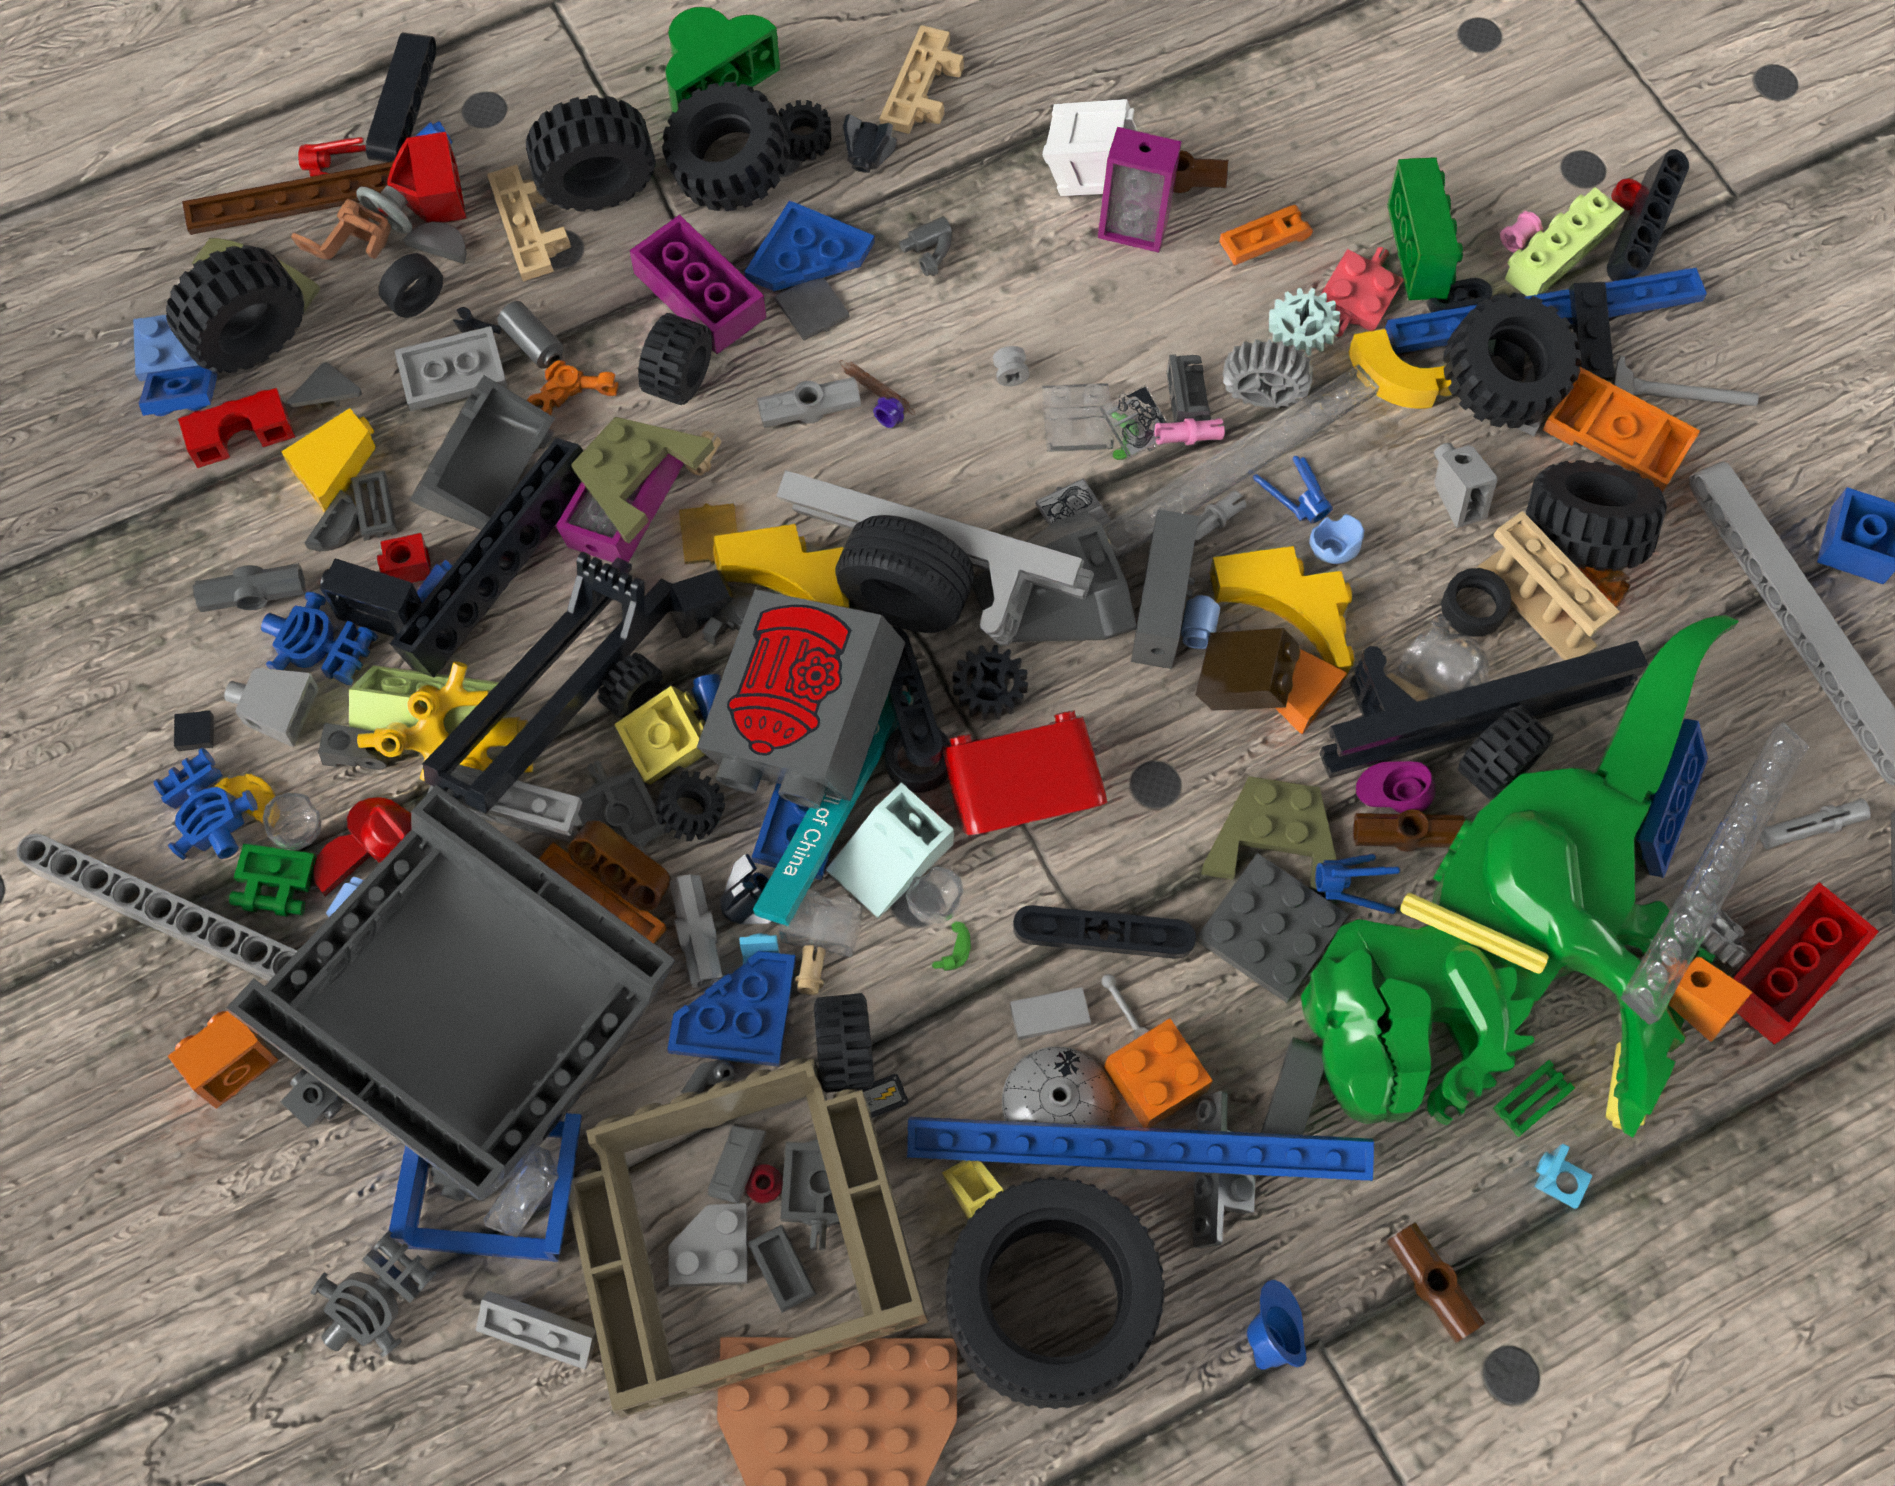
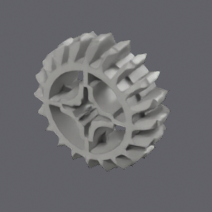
M1255 339L1254 343L1243 342L1242 346H1235L1233 352L1228 353L1223 369V383L1226 384V391L1232 393V398L1242 399L1244 404L1251 403L1254 406L1275 407L1277 409L1283 405L1292 407L1293 403H1301L1302 399L1308 396L1313 382V366H1311V359L1305 357L1304 351L1296 350L1295 345L1286 346L1283 344V341L1275 343L1271 342L1270 339L1267 342Z

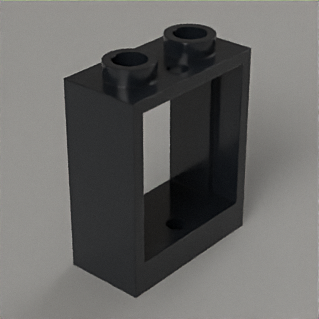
M336 558L330 569L324 571L320 581V589L337 619L345 622L350 621L354 625L394 638L422 604L413 583Z

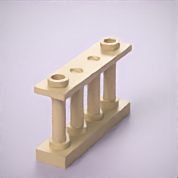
M1523 511L1499 527L1494 534V537L1501 543L1503 548L1479 564L1477 568L1492 571L1505 581L1510 589L1511 605L1563 660L1589 654L1598 646L1590 637L1614 620L1620 611Z

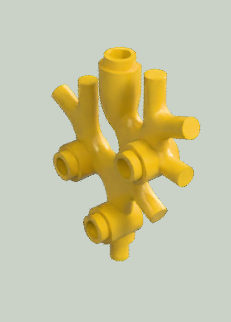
M455 661L444 687L438 689L431 685H425L410 696L408 710L412 716L419 719L416 725L408 728L403 723L394 722L386 728H376L374 733L358 734V747H375L378 752L380 751V753L387 757H396L405 749L420 752L426 760L450 735L444 726V718L447 712L460 706H477L490 691L465 690L462 684L468 666L462 662ZM419 700L426 702L428 708L422 707ZM520 717L502 718L460 765L484 771L493 762L487 755L488 749L495 746H507L527 725L528 720H521ZM388 738L393 739L396 742V746L392 745ZM533 763L524 773L533 771ZM422 768V772H421V775H420V779L423 780V781H425V780H424V772H423V768Z

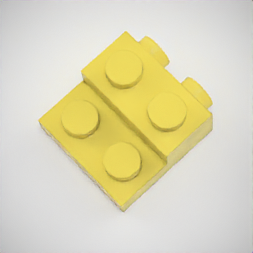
M670 686L614 724L643 781L649 785L676 767L686 768L705 755L697 748L706 722L703 720L698 721L694 713L698 709V705L688 691L682 692Z

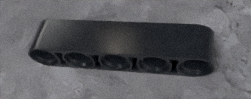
M406 32L400 34L366 140V155L369 160L394 161L405 140L412 136L436 57V40L433 36Z
M1677 149L1667 151L1647 169L1641 183L1642 186L1638 190L1635 197L1636 200L1630 209L1607 264V274L1613 282L1635 278L1649 266L1689 170L1688 158L1682 151Z

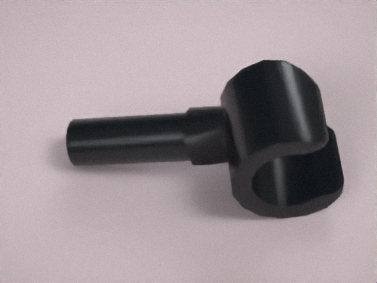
M466 307L457 309L459 316L464 319H453L460 332L465 333L491 326L493 333L501 334L502 328L500 326L475 319L471 311Z

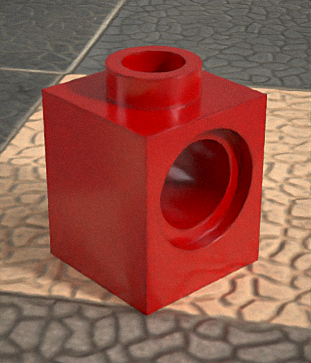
M422 533L380 541L382 555H377L380 573L413 583L425 580L431 572L432 566L429 550ZM409 558L404 563H398L401 559Z

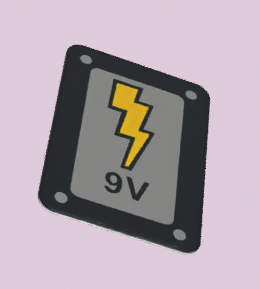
M892 1074L875 1081L872 1088L855 1090L863 1091L872 1118L908 1104V1098L897 1074Z

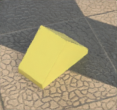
M963 1160L942 1172L944 1179L968 1220L974 1216L975 1211L981 1208L989 1198L993 1199L996 1197V1193L1004 1191L981 1161Z

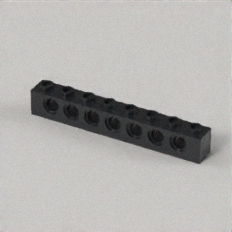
M555 438L391 641L390 645L412 669L434 678L461 643L466 640L469 633L487 613L500 594L507 588L523 565L527 563L542 541L549 535L581 484V480L571 466L583 452L579 444Z

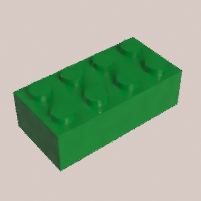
M1437 157L1398 159L1387 203L1408 300L1447 299L1451 285H1454L1456 282L1457 263L1461 262L1463 258L1462 243L1457 242L1456 238L1457 222L1455 218H1451L1450 214L1451 198L1449 194H1445L1444 190L1445 173L1443 170H1439Z

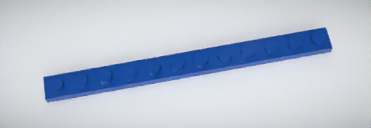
M909 1117L907 1158L1373 1181L1374 1139Z

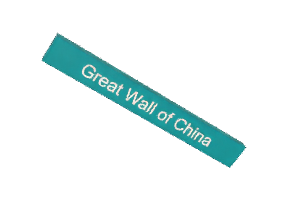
M903 691L910 704L911 696L909 692ZM888 695L851 801L824 794L820 808L808 809L753 908L755 916L789 926L885 750L889 737L897 728Z

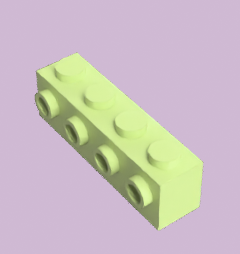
M1596 187L1585 196L1580 194L1570 205L1569 211L1565 214L1562 212L1557 214L1545 232L1538 231L1532 237L1526 249H1518L1510 257L1507 263L1510 267L1505 280L1525 294V296L1545 293L1616 229L1624 209Z

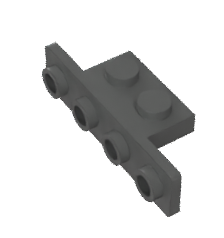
M1218 1091L1199 1097L1196 1111L1198 1119L1197 1130L1236 1132L1227 1130L1228 1094L1226 1092ZM1195 1173L1193 1186L1195 1194L1194 1219L1192 1222L1193 1247L1202 1249L1219 1246L1223 1242L1224 1210L1241 1214L1254 1213L1255 1175Z

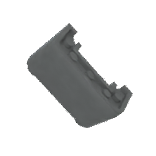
M483 375L463 405L414 490L410 501L422 508L482 530L511 494L538 446L543 449L547 446L554 434V431L549 428L555 418Z

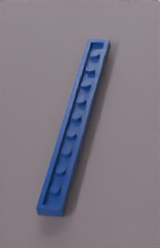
M1697 268L1605 283L1609 317L1702 302L1707 295ZM1569 289L1525 296L1526 299H1530L1532 296L1543 300L1542 304L1547 307L1551 304L1558 309L1556 313L1561 319L1566 317L1568 322L1573 324ZM1477 305L1387 320L1385 329L1395 354L1448 345L1447 341L1451 334Z

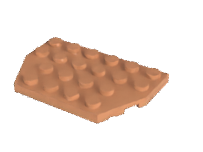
M720 1337L719 1361L793 1338ZM877 1338L787 1366L777 1372L765 1373L718 1388L717 1421L745 1485L926 1486L957 1423V1345L954 1338Z

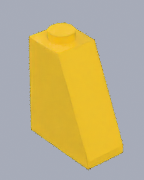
M349 408L281 452L291 471L322 510L326 512L340 490L346 492L352 483L351 478L358 475L376 449L371 435L375 432L364 416L358 418Z

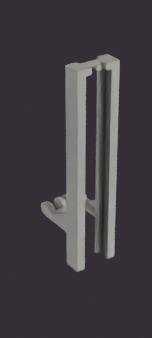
M785 470L776 495L780 500L792 503V509L799 514L849 529H853L857 523L871 516L891 515L914 520L947 536L964 550L970 558L972 566L990 571L995 599L991 607L983 610L982 620H980L981 624L979 625L981 626L980 629L985 631L1001 647L1009 646L1014 640L1013 637L1017 634L1033 584L1085 600L1094 576L1091 570L1082 568L1084 564L1082 558Z

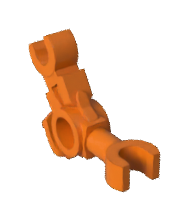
M557 360L545 370V378L548 382L540 389L541 393L531 395L526 401L536 407L543 405L541 410L551 415L554 406L559 408L569 396L582 393V389H594L603 395L617 396L619 383L614 382L615 373L601 372L598 376H585L583 371H578L573 366L566 365V362L563 360Z

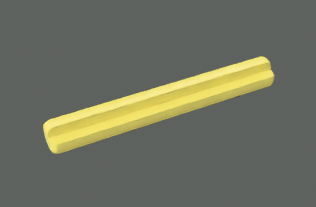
M1408 893L1401 904L1400 911L1537 974L1543 972L1548 962L1549 956L1547 953L1412 893Z

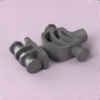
M390 1230L362 1259L380 1276L379 1278L362 1272H355L337 1285L328 1280V1274L324 1272L311 1291L313 1295H316L318 1292L329 1299L324 1312L334 1322L322 1334L321 1338L325 1345L334 1351H340L353 1337L362 1346L367 1345L374 1339L382 1349L380 1352L382 1357L390 1353L402 1342L400 1338L395 1340L387 1330L397 1318L399 1311L395 1296L390 1288H394L410 1303L437 1273L435 1270L432 1272L428 1271L420 1263L422 1258L419 1255L413 1261L408 1258L404 1252L409 1246L405 1243L402 1246L390 1237L392 1234ZM380 1249L384 1254H386L390 1258V1260H387L377 1250ZM397 1260L406 1267L403 1272L394 1266ZM409 1275L420 1286H416L407 1276Z

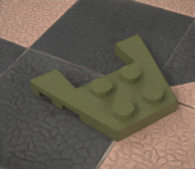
M614 417L576 458L571 466L591 496L603 509L610 522L619 531L621 537L629 544L649 521L645 513L626 502L627 498L668 454L696 470L715 447L709 438Z
M1249 776L1203 864L1201 875L1233 880L1236 870L1238 846L1254 847L1312 857L1309 888L1317 894L1326 895V892H1318L1316 888V867L1318 863H1323L1324 860H1337L1320 787Z

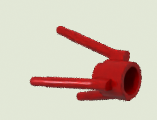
M357 137L320 144L301 145L298 152L300 168L303 171H309L310 177L328 174L323 170L330 167V155L366 151V145H356L362 144L364 139Z

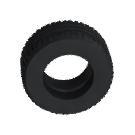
M891 515L871 516L857 523L852 529L835 567L837 583L841 591L857 607L865 612L882 615L890 625L922 633L940 632L953 626L958 621L975 579L970 558L954 541L927 525Z

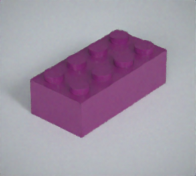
M680 214L629 250L634 274L677 316L710 328L712 351L714 353H720L766 319L764 295Z

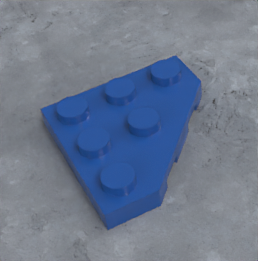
M789 200L744 271L745 278L769 290L777 291L859 268L875 244V236Z
M758 951L748 958L747 962L731 974L728 973L706 989L704 994L688 1006L684 1005L673 1014L667 1048L668 1053L780 1067L796 956Z

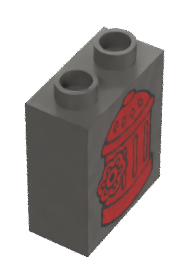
M755 589L697 745L699 750L719 765L715 779L730 788L746 793H756L760 780L781 784L778 794L782 798L813 809L820 808L824 794L851 801L905 646L904 640L880 614Z

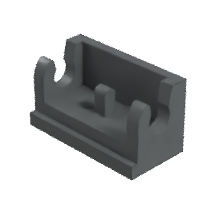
M1169 355L1166 375L1174 423L1183 422L1185 418H1193L1195 421L1211 420L1203 376V365L1187 366L1190 364H1201L1202 359L1199 355Z

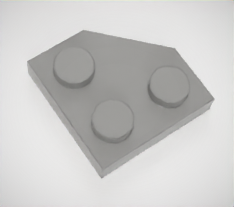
M746 1203L707 1205L669 1245L670 1287L748 1284Z

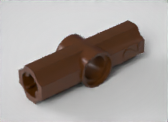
M1180 150L1173 192L1185 193L1192 187L1226 188L1229 160L1194 158L1189 152Z
M1415 809L1405 810L1401 814L1356 813L1353 823V841L1355 846L1396 847L1400 851L1405 852L1414 851L1418 847L1450 848L1465 819L1464 815L1424 814ZM1402 826L1412 827L1417 835L1413 836L1405 833Z
M1416 1222L1387 1241V1244L1413 1280L1417 1295L1422 1300L1428 1302L1455 1343L1486 1324L1457 1283V1275L1454 1269L1441 1260ZM1428 1273H1434L1442 1279L1444 1284L1442 1292L1435 1291L1429 1286L1427 1282Z

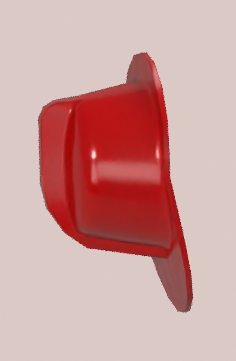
M382 797L367 798L359 801L350 809L347 816V827L352 836L367 852L381 863L412 830L411 813L390 799Z

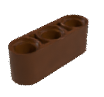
M587 821L568 847L570 858L578 866L639 910L650 911L655 909L670 886L671 877L665 868L600 821Z

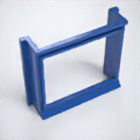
M566 1113L565 1122L560 1121L548 1136L562 1138L545 1239L418 1228L430 1163L406 1145L389 1230L392 1232L390 1237L402 1245L405 1243L409 1246L408 1249L559 1262L582 1115Z

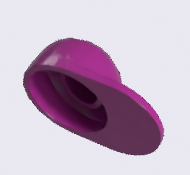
M1412 761L1382 762L1369 767L1361 774L1356 783V794L1360 801L1367 806L1390 807L1400 814L1409 809L1423 812L1432 804L1435 798L1436 782L1428 767L1422 763Z

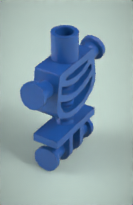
M307 592L305 595L307 600L306 606L295 605L287 619L272 613H268L264 617L261 631L276 637L272 645L278 653L273 661L266 663L269 669L284 670L290 662L300 668H310L329 653L321 667L324 675L329 679L334 677L346 685L353 684V674L356 670L360 671L363 667V664L358 660L359 657L367 658L370 654L368 647L372 641L378 639V635L372 630L365 627H359L357 630L354 623L347 621L337 640L333 641L334 627L325 612L319 610L321 605H325L326 598L314 592ZM320 623L323 624V631H322V634H321V635H320Z
M201 748L198 750L199 754L193 759L185 758L182 761L184 769L179 771L177 768L172 767L168 770L169 775L162 780L156 779L153 783L162 795L163 803L174 809L181 806L175 816V824L183 836L176 843L170 842L168 844L171 851L182 860H185L187 858L186 853L193 846L202 851H206L212 846L218 858L226 859L233 856L239 850L231 833L244 824L242 812L248 809L255 811L258 809V805L249 790L244 791L242 797L236 799L235 796L219 787L207 788L223 775L220 770L213 767L215 761L206 749Z

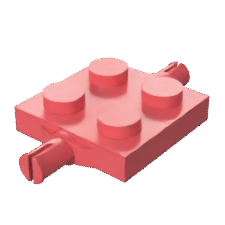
M1378 247L1371 260L1347 249L1322 291V293L1325 292L1327 294L1326 303L1334 300L1336 302L1335 311H1340L1339 325L1341 327L1336 336H1342L1349 323L1360 325L1369 331H1375L1404 280L1382 267L1389 256L1387 249L1379 258L1384 248Z

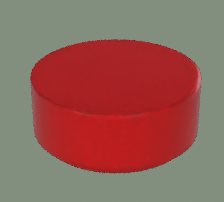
M1626 178L1620 180L1612 190V201L1625 211H1630L1636 200L1635 197L1638 190H1640L1642 185L1634 179Z

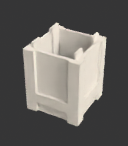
M1127 99L1054 104L1049 135L1042 155L1054 176L1060 196L1103 194L1107 157L1116 128L1122 127L1137 131L1133 120L1135 110L1130 108Z

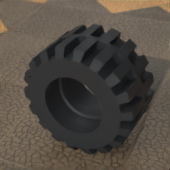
M672 313L662 315L650 330L641 351L638 367L639 387L641 390L678 405L687 404L700 388L710 363L712 352L710 328Z
M1521 705L1516 706L1501 715L1470 746L1460 760L1458 771L1489 800L1494 799L1519 775L1525 774L1539 760L1550 746L1553 734Z
M863 993L817 997L814 1004V1018L820 1080L824 1091L829 1093L846 1089L872 1088L875 1079L868 1007Z

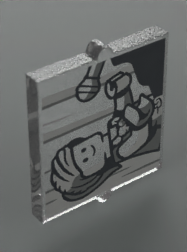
M1146 385L1128 394L1122 392L1118 399L1100 408L1128 459L1147 449L1152 451L1157 445L1156 439L1160 438L1154 435L1155 425L1157 423H1168Z

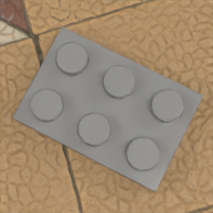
M491 326L394 350L410 411L469 397L483 375L505 388L508 387Z

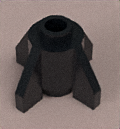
M851 114L845 116L843 131L848 151L847 160L852 164L853 169L869 173L871 169H877L895 151L897 139L891 136L892 124L876 125L870 122H862V120Z
M744 854L733 865L724 894L720 899L721 911L729 921L738 924L774 923L773 921L755 916L753 911L769 879L759 872L751 875L757 868L749 854Z

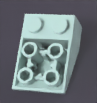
M900 783L875 807L826 871L879 919L953 845L954 829L904 784Z

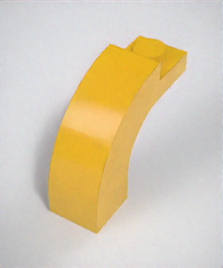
M1386 329L1354 334L1348 351L1351 363L1362 383L1378 397L1398 406L1424 409L1432 408L1437 395H1452L1448 388L1451 380H1446L1443 369L1445 366L1418 368L1405 363L1393 351Z

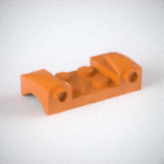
M1580 367L1579 377L1573 384V389L1550 414L1543 431L1571 446L1574 442H1577L1621 467L1639 473L1643 479L1648 478L1651 480L1654 486L1659 487L1663 493L1700 430Z

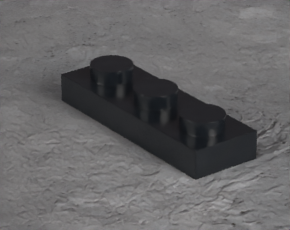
M1605 282L1573 283L1569 287L1573 333H1576L1579 341L1575 348L1581 351V363L1577 367H1582L1598 377L1609 381L1615 377L1606 284Z

